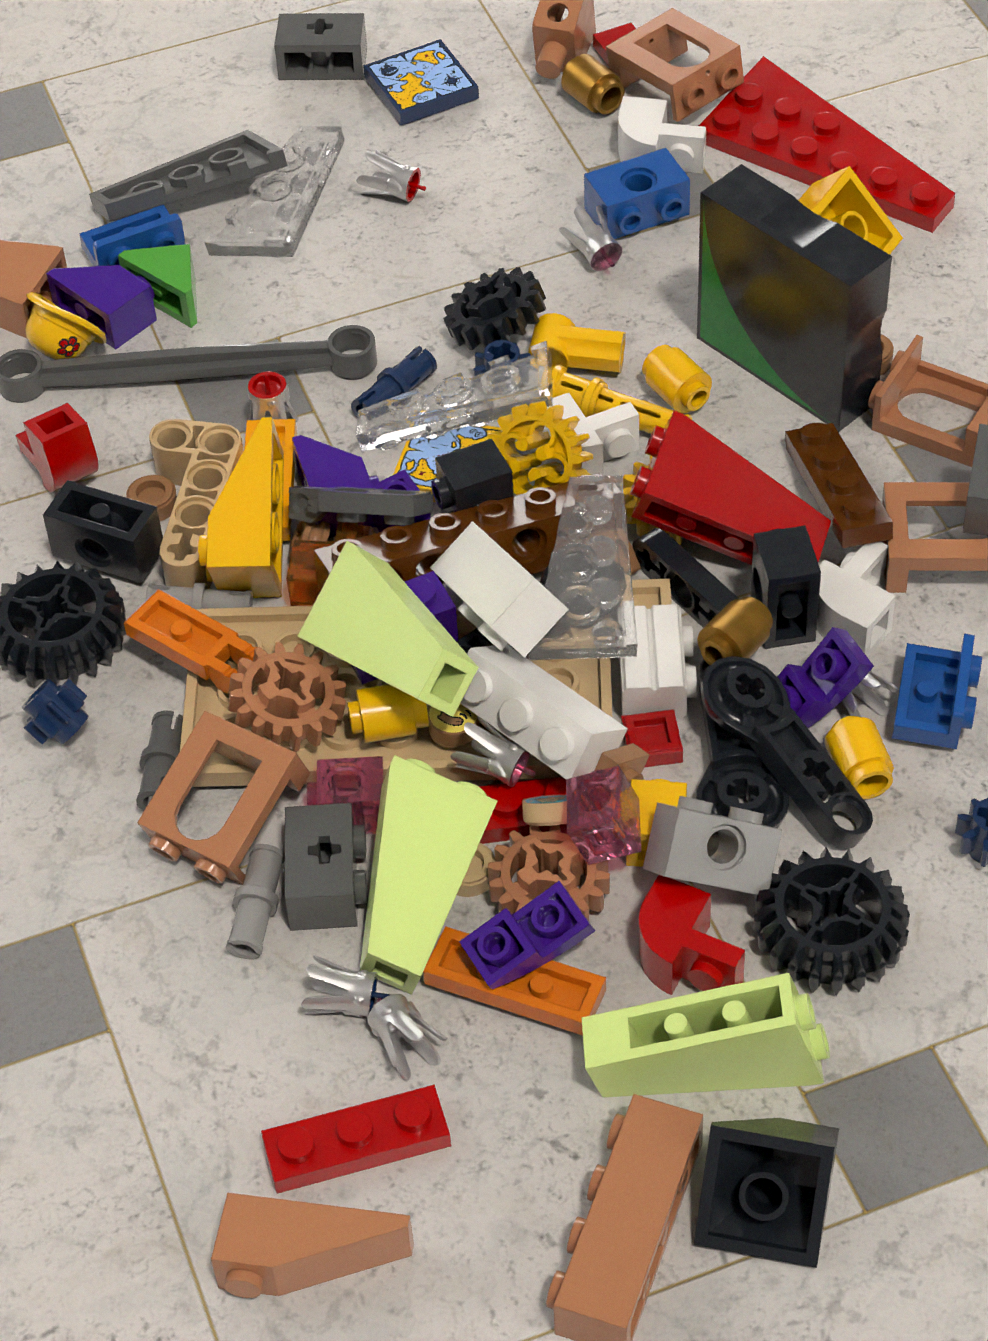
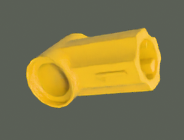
M547 313L539 317L540 321L534 326L528 351L531 354L532 371L541 376L549 377L553 368L556 365H561L567 369L571 367L621 373L624 362L626 332L575 327L571 319L557 313Z

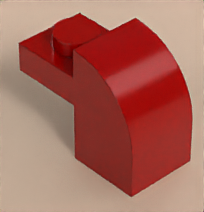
M65 403L23 422L25 431L15 435L20 451L37 468L43 485L49 492L62 488L67 480L76 482L98 471V457L88 424L69 403Z
M658 874L639 912V959L642 969L649 980L659 989L670 995L673 994L681 978L690 981L696 988L702 991L743 983L745 949L706 934L710 927L711 894Z

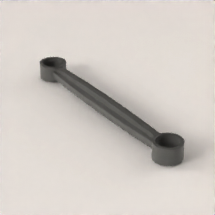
M347 325L336 329L330 334L328 340L176 348L42 361L40 356L34 351L17 349L9 351L0 357V393L8 401L23 403L38 398L45 391L46 387L176 381L193 378L203 379L331 366L335 374L341 377L360 378L371 373L377 365L376 343L374 334L368 328L360 325ZM351 349L363 350L355 354L343 353L344 351ZM30 373L28 376L22 378H12L13 376L18 374Z

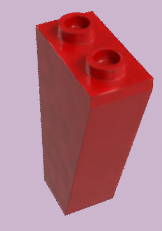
M674 410L664 428L655 425L644 452L652 456L649 468L640 467L630 491V495L638 498L631 517L749 565H752L754 533L806 525L817 561L819 562L831 524L830 519L683 413Z

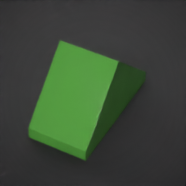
M190 244L124 250L118 255L120 266L135 276L145 278L149 282L155 294L153 299L155 308L190 328L197 324L196 278Z

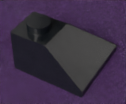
M785 1118L712 1122L694 1245L817 1268L839 1128Z

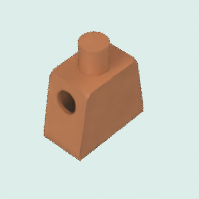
M539 0L532 25L536 61L535 69L538 74L548 79L557 78L571 59L581 54H587L593 41V34L596 33L594 0ZM566 8L568 16L563 20V13Z
M0 240V328L27 338L25 328L35 303L30 301L26 294L35 292L53 302L46 273L54 268H67L63 247Z

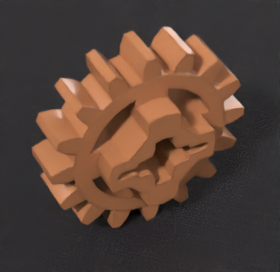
M276 642L274 653L268 654L261 647H257L254 650L253 661L246 658L239 660L237 673H232L230 677L228 711L237 713L235 725L242 728L251 726L252 733L261 737L271 738L270 741L278 745L281 744V741H287L292 750L297 752L300 749L301 740L307 739L309 743L316 747L320 745L322 732L332 736L336 732L337 722L343 719L346 682L337 680L339 670L337 665L322 666L324 655L322 652L319 651L308 657L304 655L303 644L298 643L293 652H286L282 643ZM260 683L258 694L253 696V688ZM321 697L322 704L315 710L316 699Z
M530 825V835L523 837L520 833L513 830L509 833L510 847L497 844L494 848L495 862L488 863L489 895L491 902H498L499 912L507 908L514 914L558 881L565 886L588 921L589 909L597 912H602L604 909V895L610 893L607 854H599L598 840L596 838L581 842L580 827L575 826L568 834L561 833L560 825H551L549 831L541 832L539 826ZM520 868V870L517 871V881L513 883V875L516 872V870ZM585 873V882L579 889L577 886L580 885V876Z

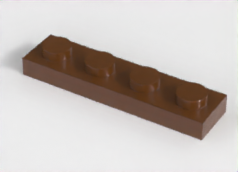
M809 423L800 429L785 431L786 450L823 515L831 520L830 527L842 548L893 539L892 519L834 424Z

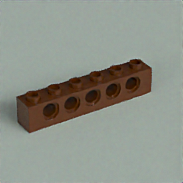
M600 473L581 475L572 481L546 488H533L524 494L501 500H488L482 502L479 506L461 511L436 514L430 519L412 523L411 525L391 526L382 532L368 536L339 540L333 545L314 550L318 595L346 541L387 562L405 582L432 572L433 570L430 567L472 521L530 574L542 572L557 557L568 552L582 551L586 541L595 533L607 531L622 535V498ZM437 575L440 582L443 584L444 581Z

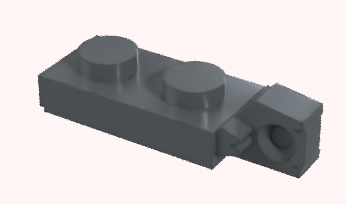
M294 486L289 487L288 514L291 519L309 523L320 521L328 512H336V521L366 522L367 514L384 515V524L411 525L415 523V516L433 512V494L430 491Z

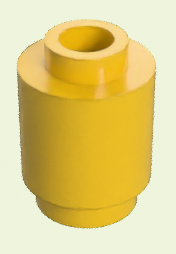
M660 345L647 355L642 365V372L645 375L646 383L675 411L680 413L695 411L708 401L712 387L711 377L680 348Z
M390 684L357 689V701L347 702L352 734L362 733L365 743L416 735V729L429 727L426 703Z
M847 716L838 720L824 739L829 756L863 799H870L881 795L893 783L892 772L894 766L874 721L857 716Z

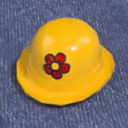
M35 292L26 294V297L35 303L26 324V337L29 343L45 356L54 360L77 358L83 354L88 345L93 341L99 344L107 342L105 333L91 322L59 308L49 299Z

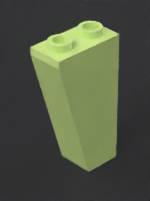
M346 541L298 634L299 638L452 717L479 668L387 562Z
M394 755L381 788L360 971L377 972L378 980L411 995L413 994L497 804V800L488 797L480 787L464 781L456 783L436 774L430 765L421 760L412 758L405 760Z
M790 973L582 1017L585 1069L603 1098L633 1096V1094L656 1095L812 1086L824 1083L821 1060L830 1058L827 1035L823 1024H816L811 998L808 993L799 995Z

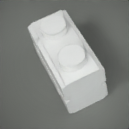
M677 604L653 605L651 609H647L645 605L621 606L617 610V639L622 716L674 709L676 720H683L687 716V698H697L696 666H685V657H693L692 625H682L681 608Z

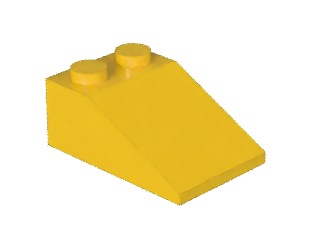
M262 417L208 516L207 535H200L198 541L200 566H206L207 581L214 582L218 590L252 591L253 598L282 597L284 452L272 417Z

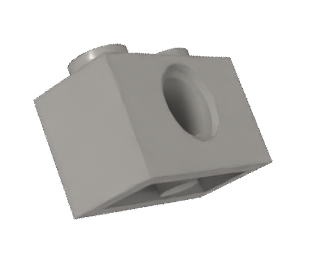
M679 796L677 806L657 802L643 865L644 870L665 877L759 895V890L770 888L782 830L763 825V813L730 807L728 817L711 813L713 803ZM718 831L720 837L719 847L709 857L707 852L708 840L714 832Z

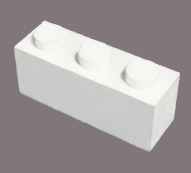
M473 521L430 567L444 581L442 585L458 610L501 651L510 644L525 658L569 610Z
M509 645L502 651L496 646L469 649L467 655L479 668L461 704L569 782L591 778L602 752L619 748L628 728L526 657L524 658Z

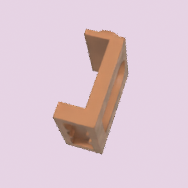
M674 8L669 9L606 46L609 69L619 76L624 88L642 79L670 95L673 120L676 122L744 83L740 45ZM687 40L709 53L708 58L704 62L695 66L677 67L668 63L688 51Z
M916 335L906 351L899 350L886 380L884 382L881 380L877 381L872 389L868 402V407L873 409L871 430L972 467L979 424L988 425V384L921 360L923 337ZM925 393L977 411V413L966 428L964 440L908 419L899 411V401L910 394Z
M884 482L882 505L893 521V539L882 541V543L888 545L885 570V590L887 592L906 593L909 570L988 571V538L909 539L906 506H966L970 482Z
M204 711L137 823L151 838L148 846L163 857L177 862L180 855L196 862L193 868L214 882L223 884L227 877L243 885L245 874L241 871L239 865L286 786L300 792L310 772L296 752ZM213 752L256 771L224 826L215 835L207 839L194 840L186 838L181 834L177 826V814L180 806Z

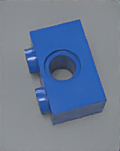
M663 148L585 173L584 209L596 225H601L596 210L597 206L600 205L610 234L614 239L690 215V179L667 148Z

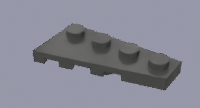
M247 129L92 192L89 196L94 211L109 221H117L163 204L288 165L282 148Z

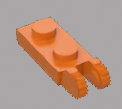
M160 589L124 622L127 636L205 680L210 678L216 687L226 694L229 691L231 674L237 673V670L231 668L225 662L230 657L237 665L241 658L253 661L254 650L257 648L239 638L238 633Z

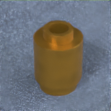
M589 54L578 55L571 59L563 69L561 78L563 90L591 112L609 114L621 104L625 89L621 84L619 76Z
M743 597L729 602L698 634L697 641L703 659L709 665H712L718 659L731 656L750 658L769 638L770 629L773 625V618L769 609L761 601L753 597Z

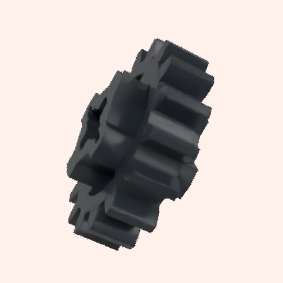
M516 267L507 274L504 268H499L491 277L486 273L481 274L480 281L477 283L466 282L462 293H453L451 298L454 303L444 307L447 316L443 319L451 337L454 338L458 346L466 343L469 350H474L480 343H483L486 348L488 344L494 341H510V336L513 334L525 335V328L528 324H537L540 321L537 313L546 310L544 304L546 296L539 280L535 279L532 271L523 274L521 268Z

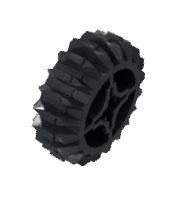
M57 560L52 569L43 570L37 564L33 574L27 576L17 572L16 584H1L0 666L3 671L9 670L16 681L27 677L34 688L48 679L56 685L59 684L60 680L70 679L77 685L79 675L87 673L96 677L97 664L112 665L113 652L122 650L123 636L126 635L124 627L126 611L123 598L119 596V592L116 591L111 579L102 578L96 568L84 571L79 562H76L69 569H64Z
M825 847L820 854V858L816 859L803 850L798 858V865L783 859L778 874L772 873L770 888L759 890V895L755 899V911L757 913L754 914L753 930L756 931V936H758V947L761 955H770L769 963L772 966L773 972L787 969V973H790L794 983L802 978L809 980V987L812 993L820 987V983L831 984V989L836 996L842 990L843 983L851 984L858 992L865 985L866 977L880 983L881 978L885 975L886 967L895 968L900 959V952L907 945L909 931L906 927L909 924L910 913L908 905L903 904L904 894L902 886L891 885L892 878L890 877L889 870L874 872V864L871 857L861 863L854 862L850 849L847 850L842 858L832 857L827 847ZM856 905L860 906L863 910H865L872 918L874 923L868 921L866 919V913L859 910L856 907ZM786 916L797 921V927L807 933L805 937L794 929Z

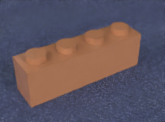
M633 1094L626 1115L618 1113L615 1115L607 1140V1149L612 1150L606 1166L597 1164L590 1180L587 1200L592 1201L591 1208L586 1219L582 1217L576 1218L570 1232L567 1253L573 1255L566 1273L559 1270L556 1271L548 1291L546 1307L554 1310L555 1335L574 1341H633L702 1147L703 1114Z

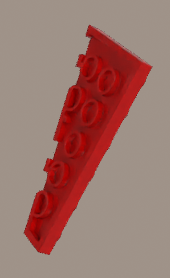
M764 56L744 76V83L732 89L698 125L706 127V146L809 186L850 166L887 216L931 233L936 230L954 208L955 192Z

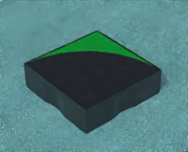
M740 164L700 192L697 339L824 423H833L837 431L840 432L870 409L868 407L870 394L877 381L880 380L883 354L881 326L887 311L892 256L839 223L814 213L790 193Z

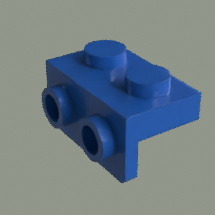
M164 204L79 233L81 246L92 266L120 265L118 255L124 250L185 244L181 218L177 213L170 215Z
M964 633L960 652L907 643L892 739L957 749L961 728L972 729L977 697L967 696L968 687L977 688L982 664V656L972 655L975 635Z

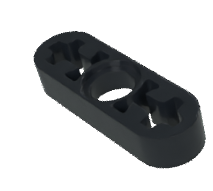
M655 528L633 541L632 547L642 572L649 579H670L671 599L703 628L729 602L738 599L731 590L662 529Z

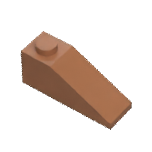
M227 1192L211 1257L218 1288L225 1289L230 1294L242 1298H256L260 1294L281 1296L410 1257L414 1248L410 1215Z

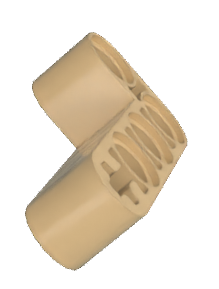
M167 419L153 426L149 433L156 474L170 479L174 485L181 486L160 545L159 554L166 586L193 588L195 583H206L207 589H209L212 582L207 581L206 566H200L199 536L207 535L208 516L243 453L242 438L238 429L231 425Z

